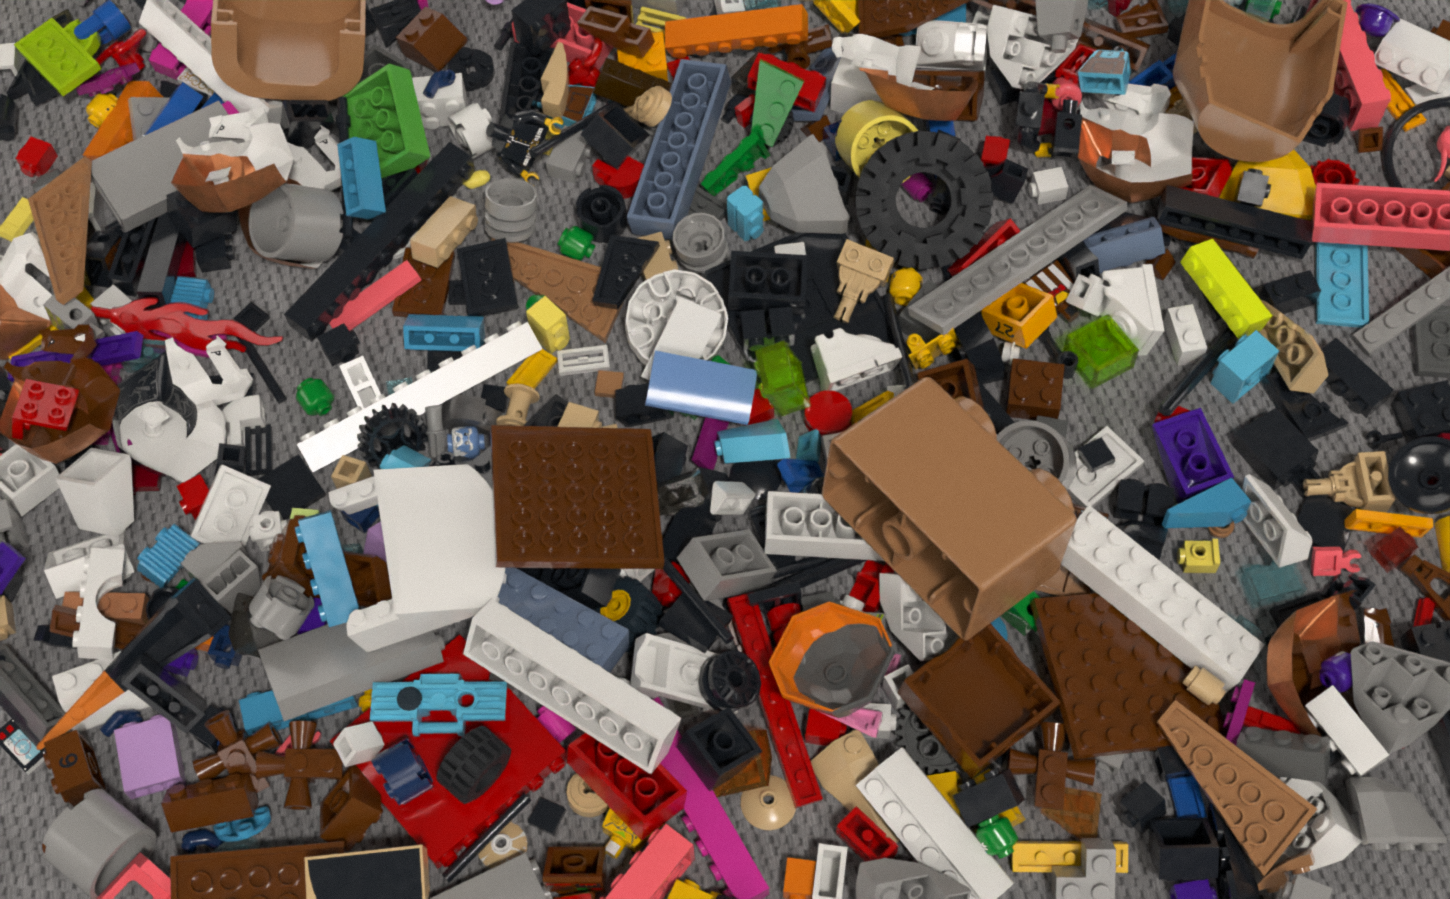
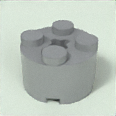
M268 576L249 604V611L252 615L250 621L258 628H266L274 632L279 638L289 640L291 636L298 632L314 607V600L311 595L307 598L303 594L305 589L297 582L283 576H277L276 579H271V576Z

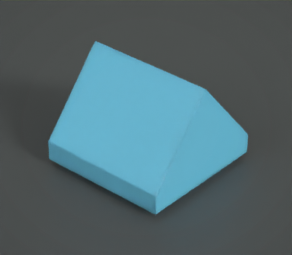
M817 429L799 436L796 459L819 462L821 435Z

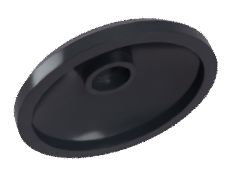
M1441 437L1415 439L1400 448L1394 455L1388 470V480L1393 495L1403 506L1423 514H1438L1450 510V440ZM1430 479L1437 480V483L1434 485H1429L1427 482Z

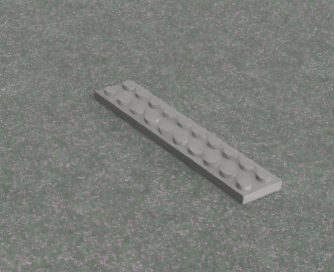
M1089 185L908 307L909 316L942 335L947 334L952 327L953 329L1127 211V202Z

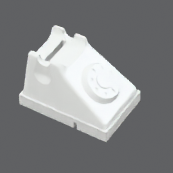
M931 20L917 27L916 46H920L921 49L916 68L985 70L988 24Z
M1142 264L1138 268L1103 271L1102 278L1105 280L1103 285L1107 287L1104 288L1105 296L1098 308V311L1101 312L1100 315L1126 346L1136 353V356L1147 355L1164 332L1152 264Z
M841 328L833 330L834 335L830 339L826 338L824 334L816 336V344L810 348L820 379L821 391H838L894 370L902 358L899 348H896L893 344L882 342L879 338L870 335L849 334Z

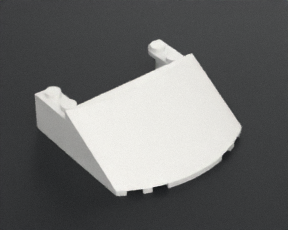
M468 464L373 470V477L329 492L331 505L337 510H344L347 514H353L379 505L392 599L380 601L376 605L362 610H354L349 615L347 621L348 637L366 652H371L473 617L491 599L499 602L500 599L497 596L501 585L506 583L507 575L505 574L506 568L496 567L493 490L488 482Z

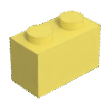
M544 296L529 308L526 314L528 323L538 342L552 354L556 350L565 348L570 336L566 314Z

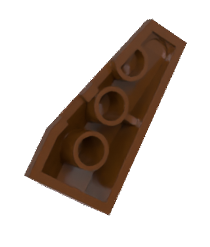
M915 69L912 83L916 82L933 87L934 89L932 90L965 91L976 78L978 87L956 120H978L984 96L985 70Z

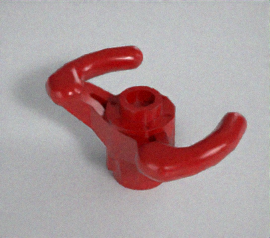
M138 29L125 42L123 40L114 42L101 52L95 60L100 66L110 57L119 66L136 62L139 70H141L145 64L143 63L144 59L138 53L141 40L146 36V31Z
M600 38L593 40V49L586 58L576 57L569 64V85L579 84L595 88L600 71L594 64L599 58L603 46Z

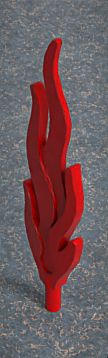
M155 297L136 299L123 306L113 307L112 309L91 307L95 317L110 319L111 323L116 324L126 333L134 331L143 335V343L166 346L165 340L169 338L155 334L150 330L161 331L191 348L207 351L206 346L216 340L209 337L214 334L237 336L256 345H271L283 339V336H261L235 320H203L194 318L184 312L207 315L209 310L191 303L173 302L154 309H145L159 301ZM222 339L226 343V349H236L241 352H245L247 349L246 346L238 341Z

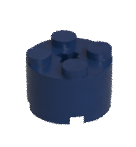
M408 738L387 748L371 760L379 775L382 774L387 781L383 784L386 792L391 799H395L399 806L407 804L435 787L421 756L412 752L411 749L415 747Z

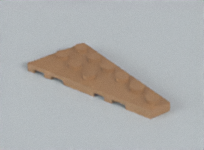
M86 156L28 199L56 300L63 305L72 298H75L84 288L92 161Z
M507 242L514 280L535 295L542 294L547 296L568 318L606 343L623 303L619 309L594 306L592 300L602 267L519 242Z
M1175 700L1161 716L1157 724L1264 878L1314 815L1317 808Z

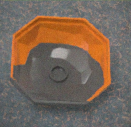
M826 602L792 616L769 660V665L783 698L821 713L841 718L851 715L873 700L895 655V651L879 617L836 603Z

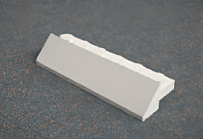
M903 747L856 784L857 788L917 862L969 887L971 890L970 899H997L1014 884L994 857L989 856L985 852L976 835L967 827L966 823Z

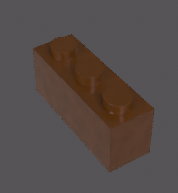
M248 773L243 775L231 774L217 780L204 779L196 784L186 786L183 784L175 785L167 789L161 805L172 833L254 817L259 801Z

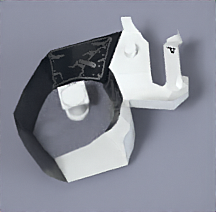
M218 336L216 340L206 346V352L223 379L222 385L212 384L209 376L195 356L177 346L173 337L165 340V352L117 384L120 388V394L113 416V428L120 453L130 455L131 463L151 473L183 483L217 459L219 443L225 444L226 420L223 412L216 405L244 398L253 381L247 368L240 369L226 350V343ZM130 439L133 445L128 446L127 440Z

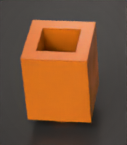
M787 857L783 898L812 899L816 861Z

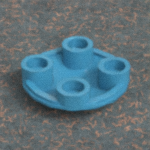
M259 807L256 809L254 817L215 824L213 829L219 840L225 842L240 841L250 838L265 829L271 822V813L268 807Z

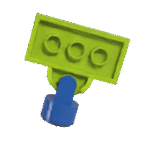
M108 0L92 11L93 15L85 21L80 22L77 19L70 22L64 28L53 18H50L13 45L63 97L102 69L92 57L100 45L106 44L112 39L116 41L131 30V22L113 0Z

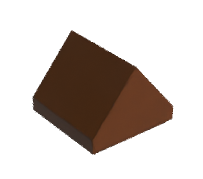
M822 115L820 121H810L800 128L807 137L814 135L818 142L834 133L827 115Z
M1382 126L1360 128L1353 135L1358 153L1382 151Z
M1167 248L1165 249V254L1149 259L1145 264H1152L1154 277L1163 281L1176 264V261Z

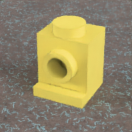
M1212 539V541H1184L1182 547L1178 548L1177 561L1178 564L1183 565V573H1216L1220 565L1218 539ZM1196 553H1203V556H1199Z

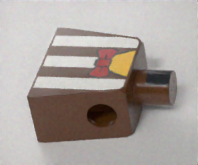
M1057 260L1023 283L1053 295L1057 316L1061 314L1069 323L1079 316V310L1074 305L1066 302L1074 283Z

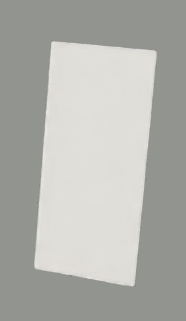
M680 297L641 377L647 380L650 379L655 351L700 359L722 314Z

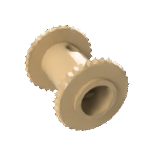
M510 384L504 389L505 395L510 398L507 413L498 417L496 424L523 426L527 422L526 418L530 404L539 401L540 395L535 389L527 385Z

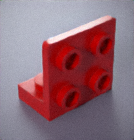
M26 379L12 416V438L23 440L26 430H31V425L66 431L79 396V390Z

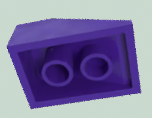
M1201 408L1152 424L1167 481L1170 487L1174 488L1173 494L1178 504L1230 478L1234 479V475Z

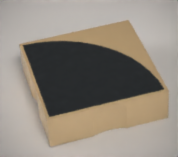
M423 845L304 857L306 899L429 898L428 851Z

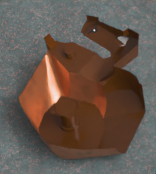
M78 324L74 329L50 330L48 328L38 331L42 335L41 350L74 354L70 363L63 361H36L28 366L17 367L7 361L3 367L14 378V382L0 419V433L30 454L44 461L57 464L79 453L108 432L111 427L120 388L99 363L88 358L97 346L94 332L89 324ZM26 379L79 390V396L66 431L31 425V430H26L23 440L12 438V416Z
M1358 590L1338 594L1295 611L1280 625L1268 644L1267 686L1277 703L1303 735L1315 734L1322 737L1323 731L1319 726L1317 728L1314 726L1307 715V711L1304 709L1306 704L1328 689L1320 681L1319 670L1322 669V661L1339 652L1351 654L1352 650L1360 645L1355 611L1349 602V596ZM1375 608L1364 609L1365 644L1374 641L1394 647L1390 629L1391 620L1387 608L1380 610ZM1353 687L1340 693L1361 719L1354 704Z

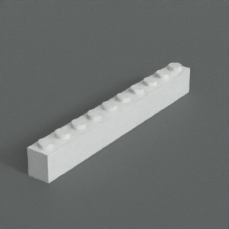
M518 321L506 328L508 333L500 337L497 333L484 339L485 345L478 349L473 345L461 352L463 357L455 361L452 357L438 364L440 369L433 373L428 369L416 375L415 377L418 381L410 385L406 381L392 388L395 393L386 398L384 394H381L371 399V406L363 410L361 406L352 409L346 413L348 418L339 422L336 418L324 424V431L315 434L313 430L300 437L302 442L297 445L312 472L341 458L342 455H347L358 449L359 441L356 434L361 433L359 424H366L364 415L373 416L372 408L379 412L381 411L382 404L386 405L389 409L392 402L396 403L398 408L403 403L408 409L413 408L417 415H421L426 412V406L440 405L542 350L528 322L522 325Z

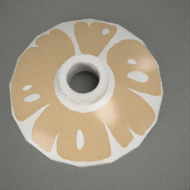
M510 822L478 854L480 860L492 869L526 853L527 838L525 832L518 825ZM499 840H506L507 843L503 848L496 846Z

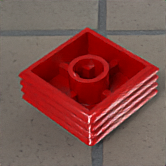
M1192 157V184L1181 189L1218 198L1232 175L1233 170H1231L1232 167L1228 163L1229 160Z

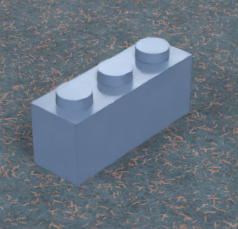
M1154 217L1098 232L1082 241L1098 258L1100 273L1120 266H1129L1134 262L1144 259H1154L1158 255L1165 254L1162 229Z

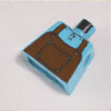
M1114 46L1111 51H1094L1078 71L1081 92L1125 95L1131 74L1129 53L1119 46Z
M569 85L567 105L562 117L564 123L563 125L553 123V125L563 129L564 125L570 126L591 114L597 102L596 94L593 93L594 87ZM540 94L538 97V108H542L541 99L544 94Z

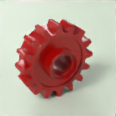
M1327 159L1323 162L1319 160L1315 166H1310L1315 186L1317 183L1358 185L1360 179L1355 177L1356 171H1353L1349 164H1345L1340 160Z

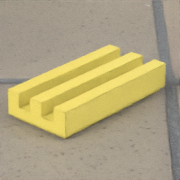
M641 7V13L638 15V22L636 24L650 28L651 32L663 31V37H665L664 29L644 25L643 22L665 28V21L686 19V17Z

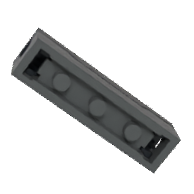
M5 644L0 645V706L37 747L39 742L65 715V712Z

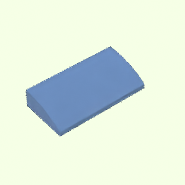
M655 351L645 406L748 425L757 370Z

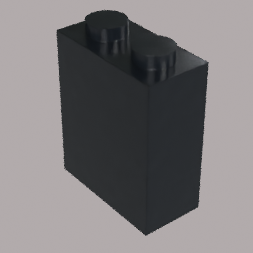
M1277 407L1236 432L1232 445L1273 491L1280 486L1286 487L1291 484L1301 472L1304 474L1310 472L1316 465L1315 461L1319 452Z

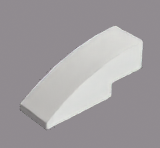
M361 356L339 366L357 407L361 406L363 410L371 406L370 400L381 394L364 357Z

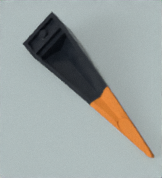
M196 578L190 580L163 604L39 742L36 749H43L45 742L63 735L126 692L128 689L121 684V673L140 652L163 668L213 637L232 617Z

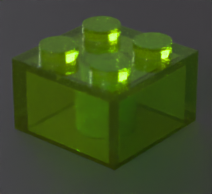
M1107 314L1068 334L1063 352L1072 351L1078 356L1077 371L1088 385L1094 389L1134 368L1139 349L1112 317Z
M781 341L756 350L757 361L754 362V366L762 380V383L759 384V389L762 397L769 400L770 406L774 407V409L776 408L782 416L811 407L801 362L786 342Z

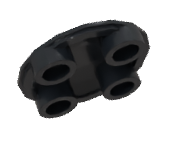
M775 460L734 463L731 468L730 480L731 482L745 483L755 493L753 499L760 500L767 498L768 491H778L782 476L777 466L778 463Z

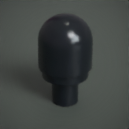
M743 94L734 95L726 104V113L721 117V120L729 124L736 116L735 107L747 97Z

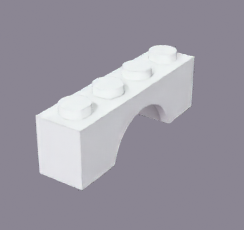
M91 547L90 557H85L83 573L87 574L86 582L81 581L80 598H84L83 606L77 607L76 622H80L79 631H74L72 644L73 647H77L78 658L113 660L116 639L115 623L102 616L97 606L100 599L107 592L123 586L126 564L125 550Z

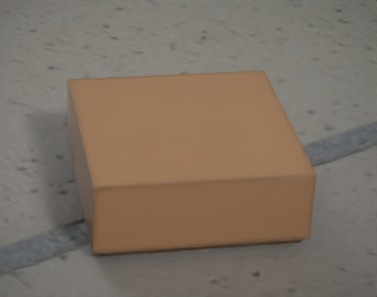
M598 370L595 396L616 398L615 390L622 389L624 373Z

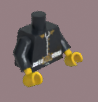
M1027 82L1024 86V91H1020L1017 95L1012 139H1016L1021 146L1035 152L1037 158L1051 157L1048 148H1052V144L1050 142L1040 143L1037 137L1041 127L1044 98L1058 99L1059 96H1056L1055 91L1056 88H1060L1059 84Z
M526 109L515 112L513 115L505 114L500 125L493 122L489 123L486 135L493 138L492 146L497 150L496 156L502 165L520 178L522 176L528 182L527 178L529 176H535L539 180L536 172L528 173L526 171V168L531 169L535 158L530 156L529 150L543 142L548 129L553 134H560L561 130L554 128L553 123L563 125L564 122L560 117L549 119V116L533 109Z

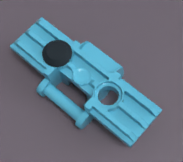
M421 674L420 679L414 680V682H373L370 721H413L412 732L414 737H419L420 734L457 733L458 736H464L466 721H505L507 682H465L460 674ZM472 695L474 703L469 707H462V696ZM447 710L456 716L458 722H422V717L430 716V711Z

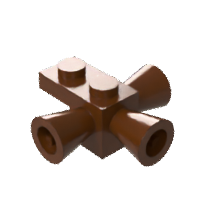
M827 24L808 29V40L801 41L799 44L783 43L775 47H759L761 53L772 55L785 49L787 63L793 62L799 65L800 68L807 69L811 62L807 53L832 47L833 42L830 27Z
M229 710L222 711L207 720L204 726L219 741L216 754L192 761L200 781L204 779L213 780L227 769L230 775L249 773L256 793L269 787L270 781L267 777L256 779L257 751L263 752L282 746L280 736L274 725L269 721L249 737L245 729L236 732Z
M289 722L292 749H286L285 756L257 751L256 779L284 774L286 782L290 783L283 807L285 809H312L309 783H315L316 779L342 780L343 762L337 750L311 749L317 727L315 722Z
M1041 722L1043 750L1039 749L1036 756L1010 748L1007 769L1010 768L1013 775L1034 774V781L1036 783L1033 807L1062 811L1064 807L1066 778L1093 786L1096 759L1067 760L1068 753L1061 752L1067 733L1065 724Z

